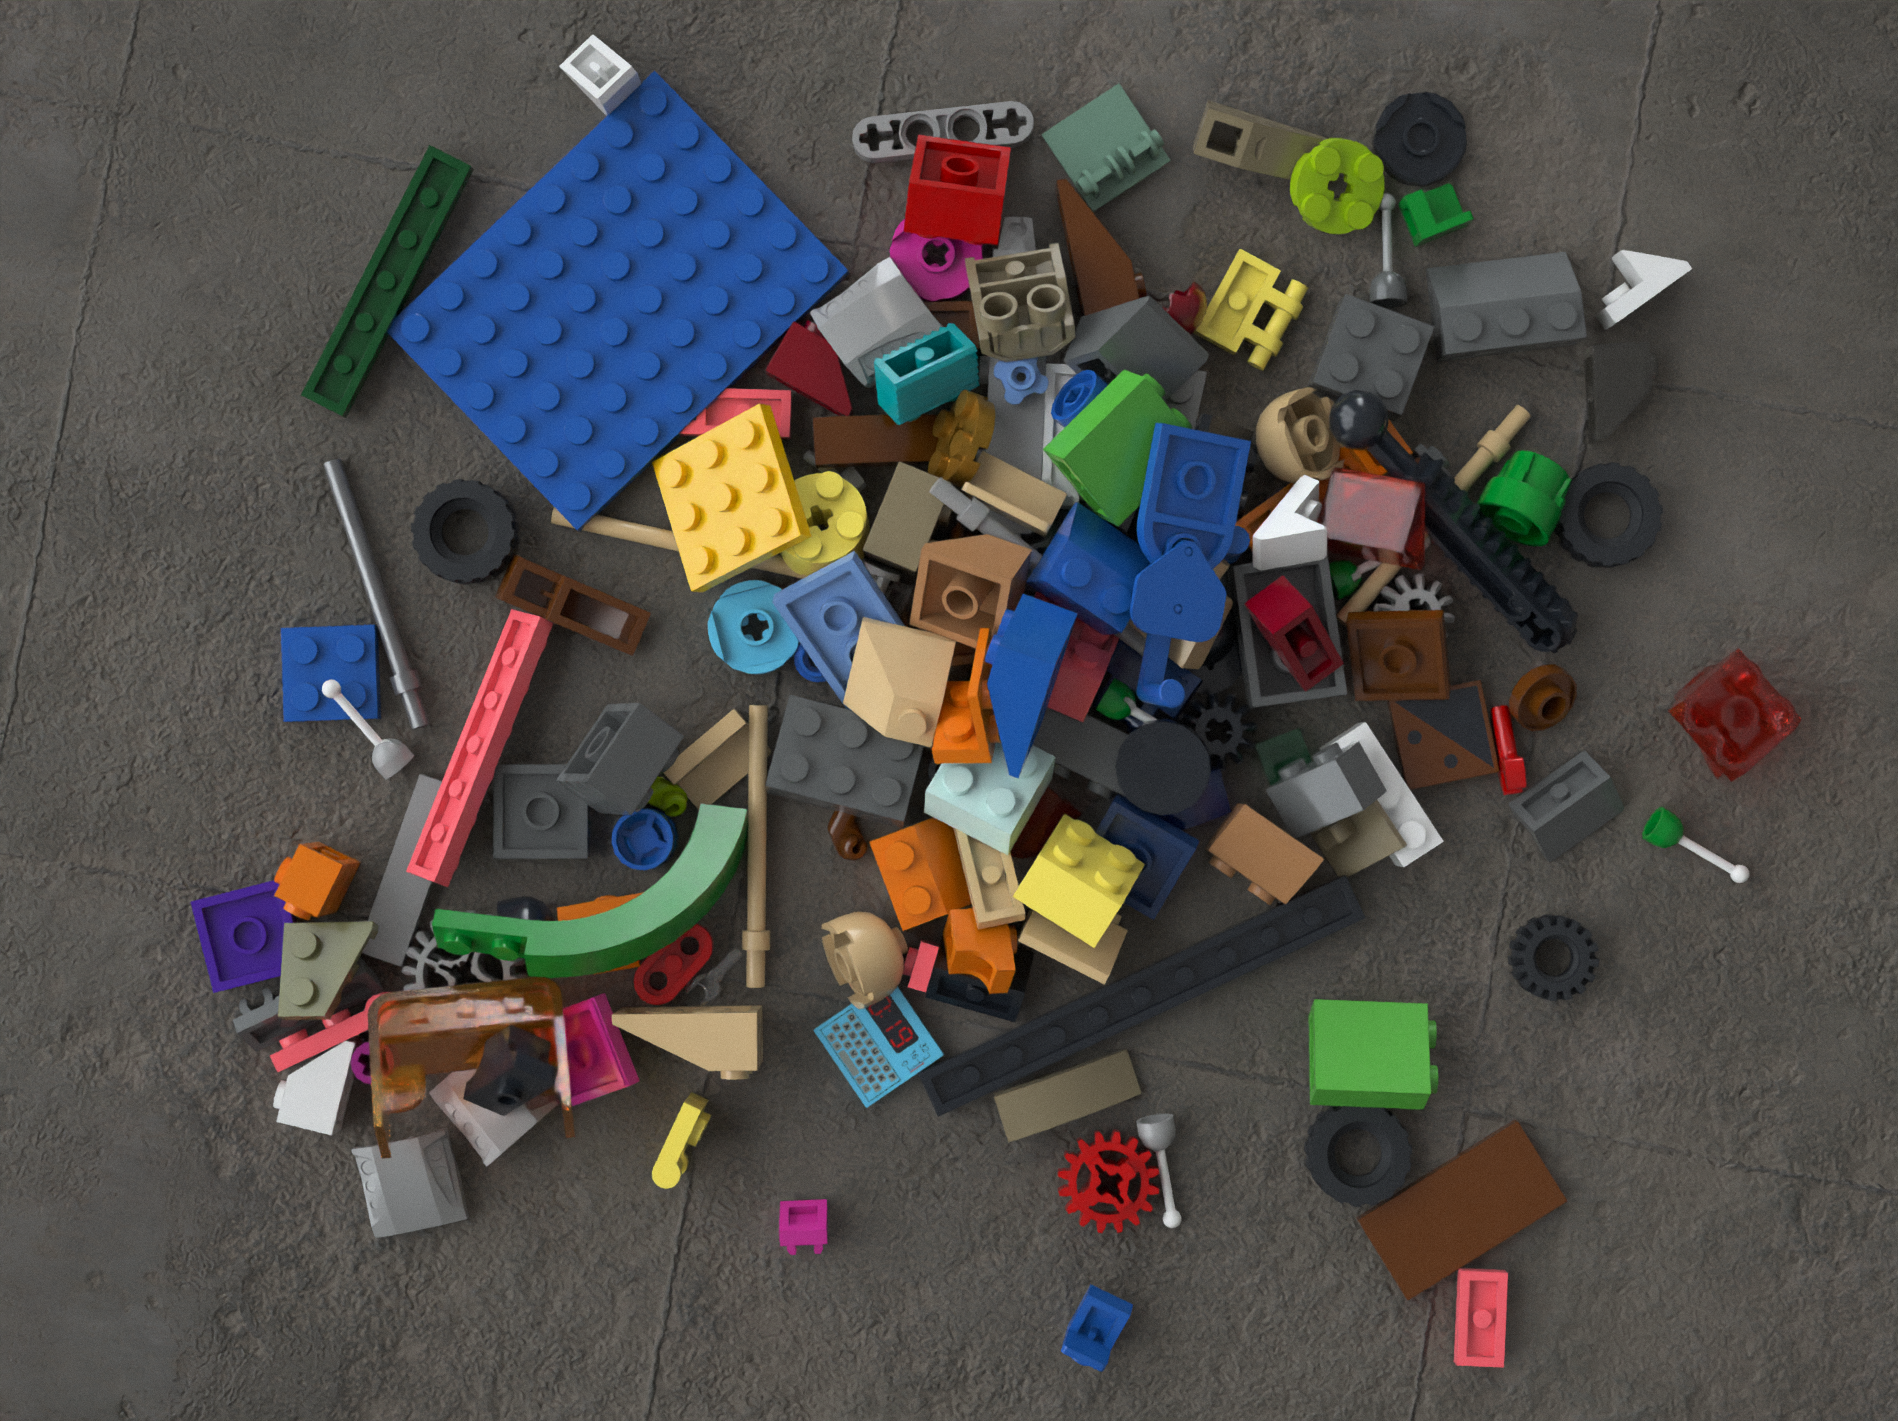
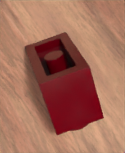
M793 321L765 370L768 377L837 416H853L837 353L815 323L807 321L803 327Z
M1283 575L1244 603L1262 635L1305 692L1344 664L1313 606Z

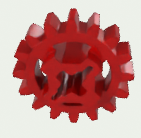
M1099 1129L1094 1130V1142L1090 1144L1082 1137H1079L1077 1143L1080 1151L1075 1154L1066 1150L1064 1153V1157L1071 1164L1070 1167L1058 1168L1057 1171L1059 1177L1068 1180V1184L1058 1188L1059 1196H1071L1072 1198L1065 1206L1067 1213L1070 1214L1080 1210L1079 1225L1084 1227L1091 1219L1095 1220L1098 1233H1103L1106 1223H1113L1117 1233H1121L1123 1230L1122 1221L1127 1218L1136 1226L1140 1224L1136 1212L1140 1208L1151 1212L1153 1206L1146 1199L1147 1194H1159L1160 1190L1157 1185L1149 1182V1178L1159 1174L1157 1166H1145L1144 1164L1152 1156L1149 1149H1144L1137 1153L1135 1149L1138 1139L1135 1136H1131L1126 1143L1121 1142L1120 1131L1117 1129L1113 1130L1110 1140H1104ZM1105 1150L1118 1151L1125 1154L1126 1157L1123 1156L1118 1161L1103 1158L1099 1152ZM1085 1162L1089 1169L1088 1181L1081 1186V1189L1077 1190V1175L1081 1165ZM1096 1164L1101 1167L1103 1172L1106 1171L1110 1176L1117 1173L1120 1174L1115 1179L1120 1198L1106 1186L1100 1189L1097 1188L1101 1184L1099 1171L1095 1166ZM1139 1172V1188L1132 1200L1127 1193L1129 1180L1134 1178L1136 1173ZM1103 1202L1114 1204L1117 1210L1105 1212L1090 1206Z

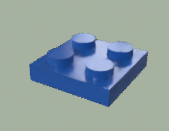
M377 625L281 628L284 722L352 720L334 698H328L323 694L322 686L324 682L331 679L339 682L341 693L364 719H381Z

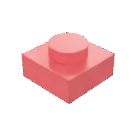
M921 939L919 949L909 947L903 971L904 975L910 976L908 988L926 993L939 944Z

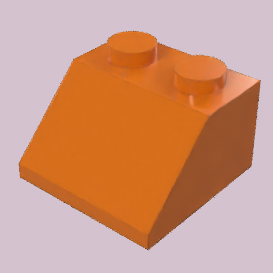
M932 817L869 842L903 931L947 915L950 909H961L972 904L953 827Z

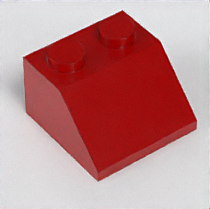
M918 135L908 186L904 232L914 233L928 239L943 237L963 240L972 245H982L985 243L998 245L1011 147Z

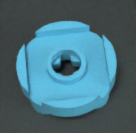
M761 580L743 581L726 589L715 603L708 620L709 640L717 656L731 668L747 674H766L781 668L794 656L799 640L772 603L774 594L782 590L780 587ZM752 614H757L760 621L767 620L769 624V629L762 632L763 639L759 641H754L752 635H744L742 632V627L749 624L748 616Z

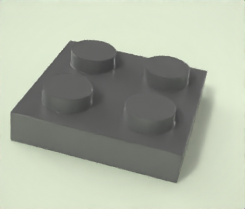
M497 764L493 777V859L590 858V806L556 782L567 764Z

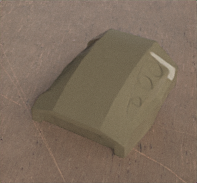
M1058 243L1049 244V248L980 260H974V257L965 258L967 278L982 354L1004 362L1055 354L1076 338L1067 281Z

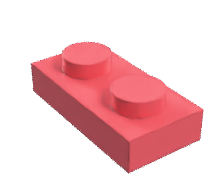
M1476 1268L1458 1269L1454 1363L1457 1366L1504 1368L1508 1289L1507 1271Z

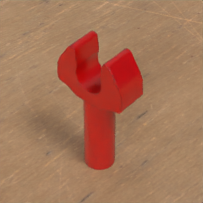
M1509 706L1493 707L1490 711L1500 759L1498 762L1500 771L1498 772V777L1503 795L1523 793L1522 788H1526L1525 766L1523 757L1518 756Z

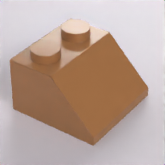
M989 534L925 543L921 549L909 625L974 648L977 646L980 628H990L993 638L994 634L997 635L1005 610L1015 611L1022 594H1024L1032 549Z
M1235 803L1204 848L1213 855L1208 862L1210 865L1231 879L1236 872L1252 882L1247 890L1268 905H1271L1275 899L1287 904L1324 860L1249 806Z

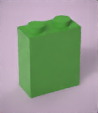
M1125 369L1043 449L1095 514L1118 527L1140 506L1155 423H1165L1192 429L1191 423L1180 411L1175 408L1170 409L1164 402L1162 397L1166 393L1152 376L1147 373L1140 376Z
M1314 999L1308 1015L1310 1105L1424 1109L1430 1095L1436 1094L1438 1089L1437 1065H1430L1429 1049H1434L1436 1046L1437 1029L1435 1020H1428V1004Z

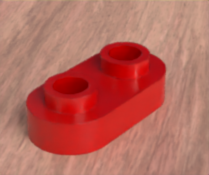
M696 923L673 943L648 956L638 967L634 975V988L638 996L646 1003L652 1005H662L674 999L712 956L714 941L709 930L703 925ZM691 936L697 939L699 949L695 954H688L683 950L682 941L685 937ZM660 971L666 975L667 985L665 988L657 989L651 984L650 979L654 972Z

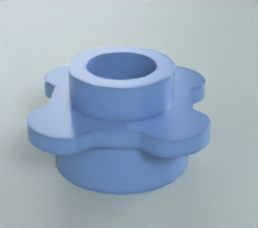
M1038 357L1011 362L998 361L996 363L994 376L1002 381L1005 389L1004 398L1009 404L1018 405L1022 402L1023 398L1029 397L1033 393L1043 394L1047 390L1048 378L1041 375L1036 364ZM1019 373H1023L1026 376V379L1022 382L1016 378Z

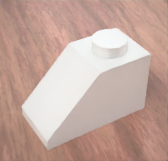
M359 1037L350 1038L288 1075L287 1081L281 1080L277 1087L273 1104L274 1108L279 1109L276 1122L328 1135H333L340 1131L355 1076L351 1068L352 1054L357 1047L363 1044L364 1039Z

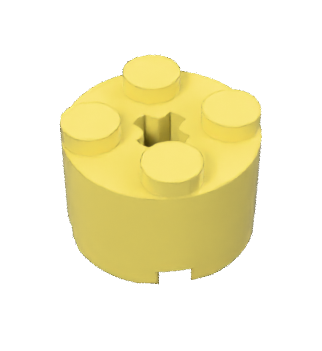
M831 471L810 474L796 479L794 482L812 537L780 553L788 567L801 576L802 574L809 576L853 551L856 552L862 561L864 559L863 548L870 533V525L865 503L858 490L839 474ZM824 524L829 528L821 531L818 525Z

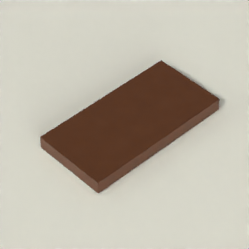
M1514 1119L1401 1189L1388 1200L1385 1199L1356 1217L1404 1297L1410 1300L1566 1203L1567 1200L1521 1125Z

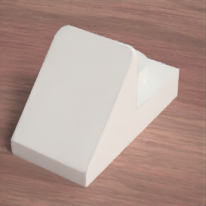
M1627 250L1619 251L1612 257V260L1632 289L1630 290L1624 282L1602 298L1607 307L1595 316L1603 328L1607 330L1692 269L1687 261Z
M1307 475L1300 477L1253 535L1254 568L1262 571L1319 561L1327 556V528L1317 523L1322 511V504L1319 502L1318 480Z

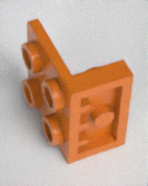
M980 628L970 681H947L932 747L935 764L992 763L995 743H1001L987 686L992 669V664L985 662V657L992 640L990 628Z

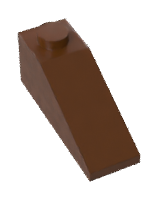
M1066 179L1057 180L1055 193L1081 316L1090 315L1146 297L1147 293L1142 272L1134 273L1131 260Z

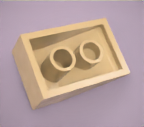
M762 1005L622 1007L612 1014V1025L703 1069L721 1071V1079H748L749 1074H752V1071H757L763 1062Z

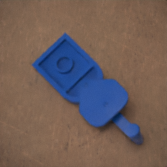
M1155 423L1137 519L1138 542L1144 556L1151 564L1136 576L1130 604L1132 622L1139 630L1147 633L1136 689L1137 696L1142 702L1169 708L1180 706L1185 698L1183 686L1174 679L1164 681L1171 638L1192 642H1205L1213 638L1221 627L1226 602V590L1213 569L1224 559L1232 544L1251 441L1165 423Z

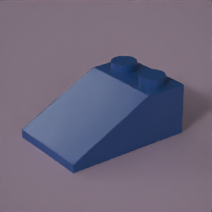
M1022 594L1015 611L1005 610L997 635L994 634L985 657V662L992 664L987 686L1010 776L1018 779L1042 725L1078 615L1076 612Z

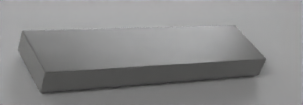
M419 774L368 921H373L379 925L378 934L374 940L369 939L362 952L400 967L405 965L408 956L406 951L412 945L434 883L406 872L442 783V780L425 774Z

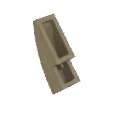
M1125 1048L1039 1076L1036 1080L993 1094L1008 1142H1012L1108 1108L1140 1095L1141 1091L1128 1050Z

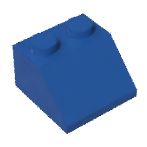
M1076 502L1026 583L1062 608L1078 613L1077 618L1102 635L1119 634L1123 632L1131 619L1130 604L1135 578L1151 563L1144 556L1137 542Z

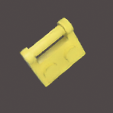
M691 1093L683 1103L653 1167L652 1179L660 1188H672L679 1182L689 1163L685 1150L688 1144L696 1147L711 1118L710 1114L704 1112L709 1100L695 1093Z

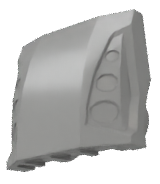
M891 257L878 263L839 296L821 308L813 309L810 312L818 329L845 366L868 388L876 384L875 358H882L883 354L890 355L892 350L898 351L900 346L906 347L908 342L915 343L916 338L923 339L924 335H931L932 331H939L940 327H944L930 312Z
M484 1044L431 1090L429 1094L469 1140L487 1167L555 1108L560 1101L548 1089L507 1115L502 1116L464 1100L466 1082L472 1078L480 1065L485 1047Z
M447 1128L438 1129L418 1137L410 1136L404 1140H391L380 1145L373 1146L372 1144L366 1147L362 1145L351 1149L362 1179L370 1223L375 1238L431 1228L469 1218L461 1175Z

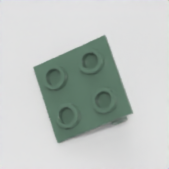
M1119 83L1041 134L1092 212H1095L1171 161L1162 148L1164 142L1155 129L1152 131L1149 129Z

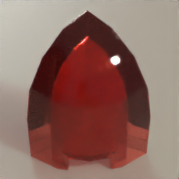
M1048 786L1011 849L1012 857L1025 859L1037 856L1064 814L1077 820L1082 813L1066 798L1062 799Z

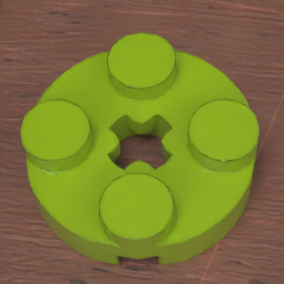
M1329 138L1319 142L1318 144L1321 145L1314 147L1310 153H1304L1293 169L1290 180V196L1294 206L1298 207L1299 213L1303 217L1302 219L1309 226L1325 233L1346 234L1355 229L1368 227L1380 206L1384 194L1385 182L1382 160L1374 155L1366 146L1356 141L1344 138ZM1339 173H1342L1347 187L1345 192L1340 194L1339 198L1334 199V192L1328 190L1329 181H1336Z

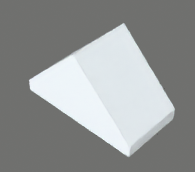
M591 35L560 65V68L606 116L642 84L634 68L595 35Z

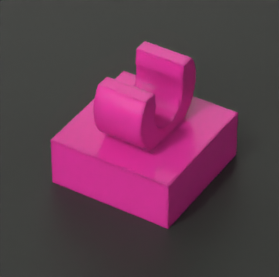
M827 1199L780 1201V1246H787V1251L790 1255H796V1248L800 1245H814L815 1254H821L823 1244H828Z

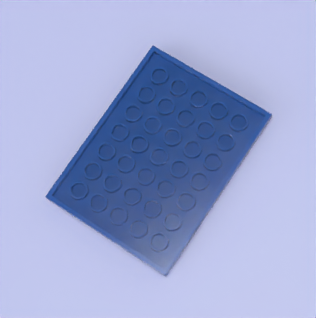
M654 71L395 318L388 334L565 519L580 532L591 519L605 509L681 436L679 433L687 425L696 420V417L705 408L708 409L726 388H731L786 335L793 321L799 323L849 275V271Z

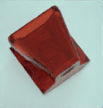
M1739 648L1719 663L1702 669L1674 695L1676 702L1668 710L1697 743L1714 777L1719 780L1726 775L1731 782L1752 769L1790 735L1802 720L1795 712L1792 703L1777 692L1763 676L1760 667L1753 661H1750Z

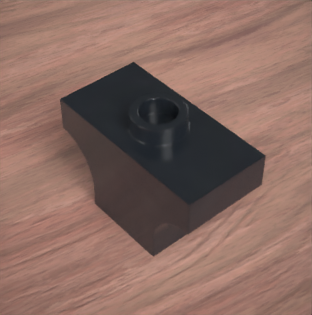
M509 1025L486 1040L480 1065L472 1078L466 1082L463 1099L505 1116L553 1087L556 1082L558 1068L550 1065L548 1062L551 1042L513 1025Z

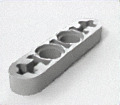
M1014 101L871 116L862 119L853 130L852 142L856 154L866 162L880 163L914 159L916 146L910 144L906 137V132L912 124L920 122L929 125L933 131V137L958 140L954 136L953 126L957 120L967 117L975 120L980 128L978 136L969 142L1015 148L1022 146L1029 140L1033 132L1034 119L1026 105ZM1010 113L1016 114L1017 121H1025L1026 125L1019 127L1018 135L1010 136L1008 128L993 129L995 139L986 140L987 123L984 115H993L992 125L1005 123L1007 114ZM891 125H900L899 141L902 149L893 150L894 140L880 142L879 150L870 151L867 143H860V139L868 136L869 129H877L878 135L882 137L892 136L893 130Z

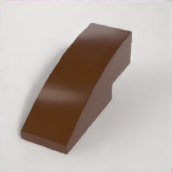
M922 414L918 419L907 421L901 425H897L889 415L813 418L816 468L897 466L899 461L907 465L929 464L932 455L936 451L938 437L933 435V426L938 415Z
M514 554L495 596L499 600L631 656L634 655L651 615L648 611Z

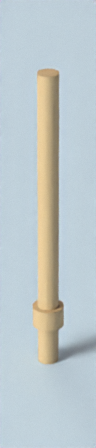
M1516 405L1495 431L1489 430L1477 443L1478 451L1454 477V483L1461 490L1467 492L1493 461L1499 462L1511 448L1509 442L1531 418L1530 413L1522 406ZM1417 522L1336 615L1337 620L1347 627L1346 619L1348 612H1364L1380 594L1381 590L1386 587L1428 538L1429 535L1419 529L1420 526Z
M749 705L747 930H742V950H747L746 987L749 988L765 987V950H770V930H766L767 792L765 784L767 781L768 705Z

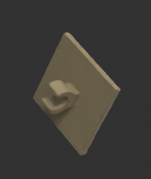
M1378 800L1361 812L1310 832L1338 876L1346 875V877H1349L1407 845Z

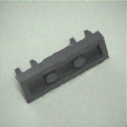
M361 956L356 963L359 965V968L351 983L343 988L341 1001L334 1014L383 992L379 977L370 969ZM268 988L262 990L265 998L263 1006L254 1009L244 998L239 1003V1009L243 1015L233 1019L236 1033L256 1052L322 1021L283 1020L279 1018V996L276 997Z

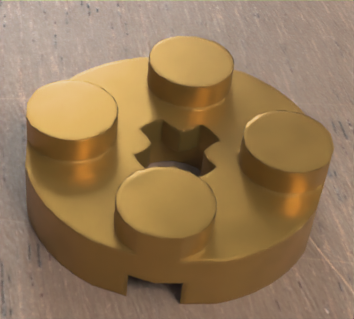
M964 389L959 394L950 412L944 409L939 412L933 426V435L938 437L936 451L928 465L929 474L939 478L942 477L957 487L964 486L965 482H969L974 477L981 463L973 460L979 446L988 449L995 426V406L992 402L987 401L989 398Z

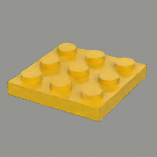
M759 403L652 462L692 592L703 593L812 537L770 405Z

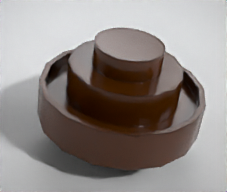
M1555 664L1541 665L1523 675L1515 685L1509 699V711L1522 727L1530 731H1543L1555 726L1572 709L1577 697V684L1572 676L1563 668Z

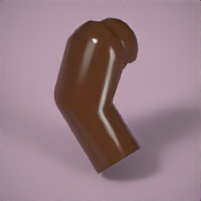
M834 811L827 828L837 853L844 859L859 860L866 853L867 843L856 822L857 816Z

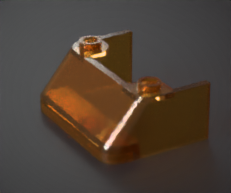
M530 977L389 992L377 997L372 1002L368 1010L373 1126L382 1159L392 1158L389 1114L407 1112L421 1104L426 1095V1075L478 1069L486 1040L509 1025L516 1026L551 1042L548 1062L550 1065L558 1068L556 1082L553 1087L539 1094V1096L561 1095L566 1138L575 1137L562 994L554 981L545 977Z

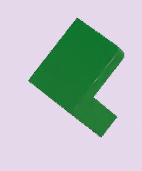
M1449 183L1425 193L1421 189L1408 194L1398 204L1415 248L1463 229L1474 220L1471 210L1463 213L1453 186Z

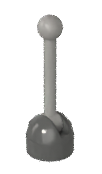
M1388 193L1383 194L1379 209L1382 211L1383 271L1372 280L1369 290L1370 303L1383 308L1399 307L1407 304L1405 280L1399 274L1393 272L1391 211L1396 205V200L1393 195Z

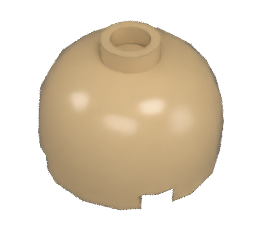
M1307 387L1285 393L1274 399L1259 417L1256 426L1258 453L1266 468L1278 479L1295 484L1300 477L1307 475L1321 481L1334 477L1343 467L1344 460L1338 461L1340 448L1344 446L1336 441L1329 430V415L1334 403L1328 397L1319 398L1316 394L1312 393L1317 389Z
M854 912L822 924L821 929L830 931V934L822 937L829 965L839 986L849 983L855 994L847 998L856 1008L864 1009L893 993L900 984L904 971L902 955L908 952L905 938L897 927L891 929L883 919L870 912Z

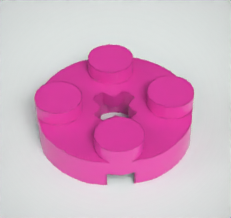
M904 219L895 230L890 247V257L897 263V267L921 300L925 302L951 301L966 293L970 288L965 258L983 259L982 245H972L963 240L943 237L928 239L914 233L904 232ZM932 243L936 248L942 245L948 248L949 251L945 254L947 262L941 267L936 263L928 265L924 261L928 256L925 248Z

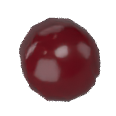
M1193 282L1185 292L1176 290L1174 294L1171 293L1169 295L1170 307H1162L1190 335L1201 325L1207 308L1205 291L1196 282Z

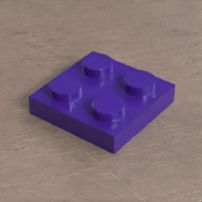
M274 880L190 902L213 993L281 976L284 923H297L295 915L283 909L286 902L274 896L279 887V884L275 883Z

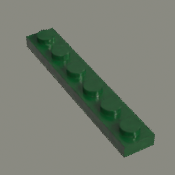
M431 145L428 146L301 396L347 418L389 336L388 331L392 323L401 313L474 171L472 166Z

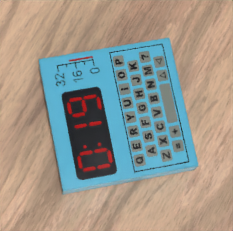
M898 986L892 994L864 1009H858L851 1003L813 1030L866 1108L944 1055Z

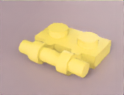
M1239 249L1209 303L1201 325L1194 331V334L1233 355L1236 354L1243 339L1250 342L1255 348L1247 362L1251 366L1263 371L1271 356L1278 355L1283 345L1280 339L1291 319L1297 320L1303 309L1301 301L1308 287L1299 281L1291 280L1285 293L1276 290L1272 286L1281 270ZM1263 303L1275 309L1265 330L1252 324Z

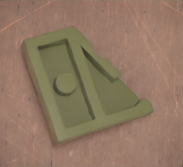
M373 921L284 923L278 1017L283 1020H330L341 1001L343 988L351 983L359 968V965L356 963L369 939L374 940L378 934L379 925Z

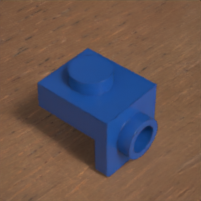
M1090 1284L1067 1326L1061 1352L1071 1357L1078 1364L1090 1366L1101 1372L1104 1371L1108 1364L1111 1349L1131 1315L1133 1304Z

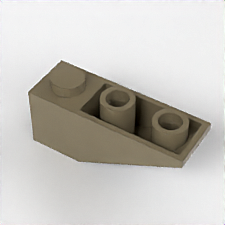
M1208 100L1193 143V153L1240 169L1291 180L1293 169L1304 153H1310L1314 147L1321 145L1318 144L1319 142L1328 138Z

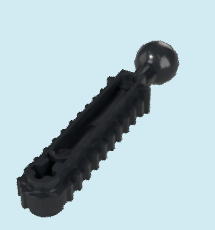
M1353 390L1340 396L1331 407L1329 430L1336 441L1346 448L1361 451L1367 449L1395 479L1388 490L1394 498L1391 503L1392 508L1403 507L1407 512L1406 517L1413 518L1419 524V529L1425 531L1432 538L1431 542L1434 545H1438L1445 552L1444 556L1450 558L1458 566L1457 570L1459 572L1463 571L1470 579V584L1477 586L1483 593L1482 596L1492 602L1495 606L1494 609L1506 617L1507 623L1513 625L1520 632L1519 636L1522 639L1525 638L1529 646L1540 652L1552 651V653H1557L1566 644L1570 645L1577 632L1575 627L1578 613L1573 611L1566 598L1563 599L1555 591L1556 587L1554 585H1549L1543 578L1544 574L1541 571L1537 572L1530 564L1531 560L1524 558L1519 553L1518 546L1516 544L1512 545L1505 538V532L1499 531L1492 524V518H1487L1479 510L1480 506L1478 503L1474 504L1467 497L1468 493L1465 490H1461L1454 483L1455 479L1452 476L1449 477L1441 469L1445 462L1442 459L1433 460L1426 452L1414 459L1387 431L1388 410L1383 401L1373 393Z

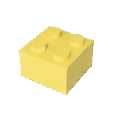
M1064 814L1013 897L1095 948L1124 903L1145 864L1136 859L1134 854L1127 848L1114 845L1096 834L1087 823L1081 820H1074Z

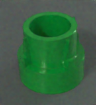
M1516 451L1512 458L1507 460L1497 477L1494 476L1488 481L1477 502L1480 506L1479 510L1487 518H1492V524L1499 531L1505 532V538L1527 546H1544L1548 543L1561 518V511L1566 504L1564 497L1572 479L1569 478L1566 471L1551 459L1531 451Z

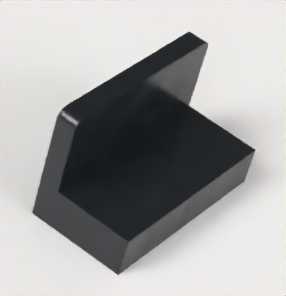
M942 934L925 998L1015 1023L1025 995L1034 953L1017 947L1016 953L1013 954L1016 971L1008 993L989 994L988 988L979 978L970 974H949Z

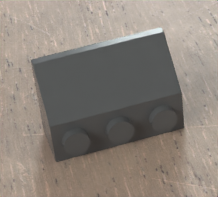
M1566 252L1433 267L1425 270L1432 326H1435L1433 336L1437 362L1574 346L1587 338L1582 293Z

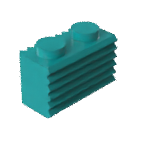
M948 323L947 327H940L939 331H932L931 335H924L923 339L916 338L915 343L908 342L906 347L900 346L898 351L892 350L890 355L883 354L882 358H875L874 368L878 404L897 425H901L907 421L918 419L923 413L939 405L957 400L959 394L964 389L970 391L980 386L977 374L979 372L977 368L978 362L976 360L978 359L976 354L978 350L975 344L955 324Z

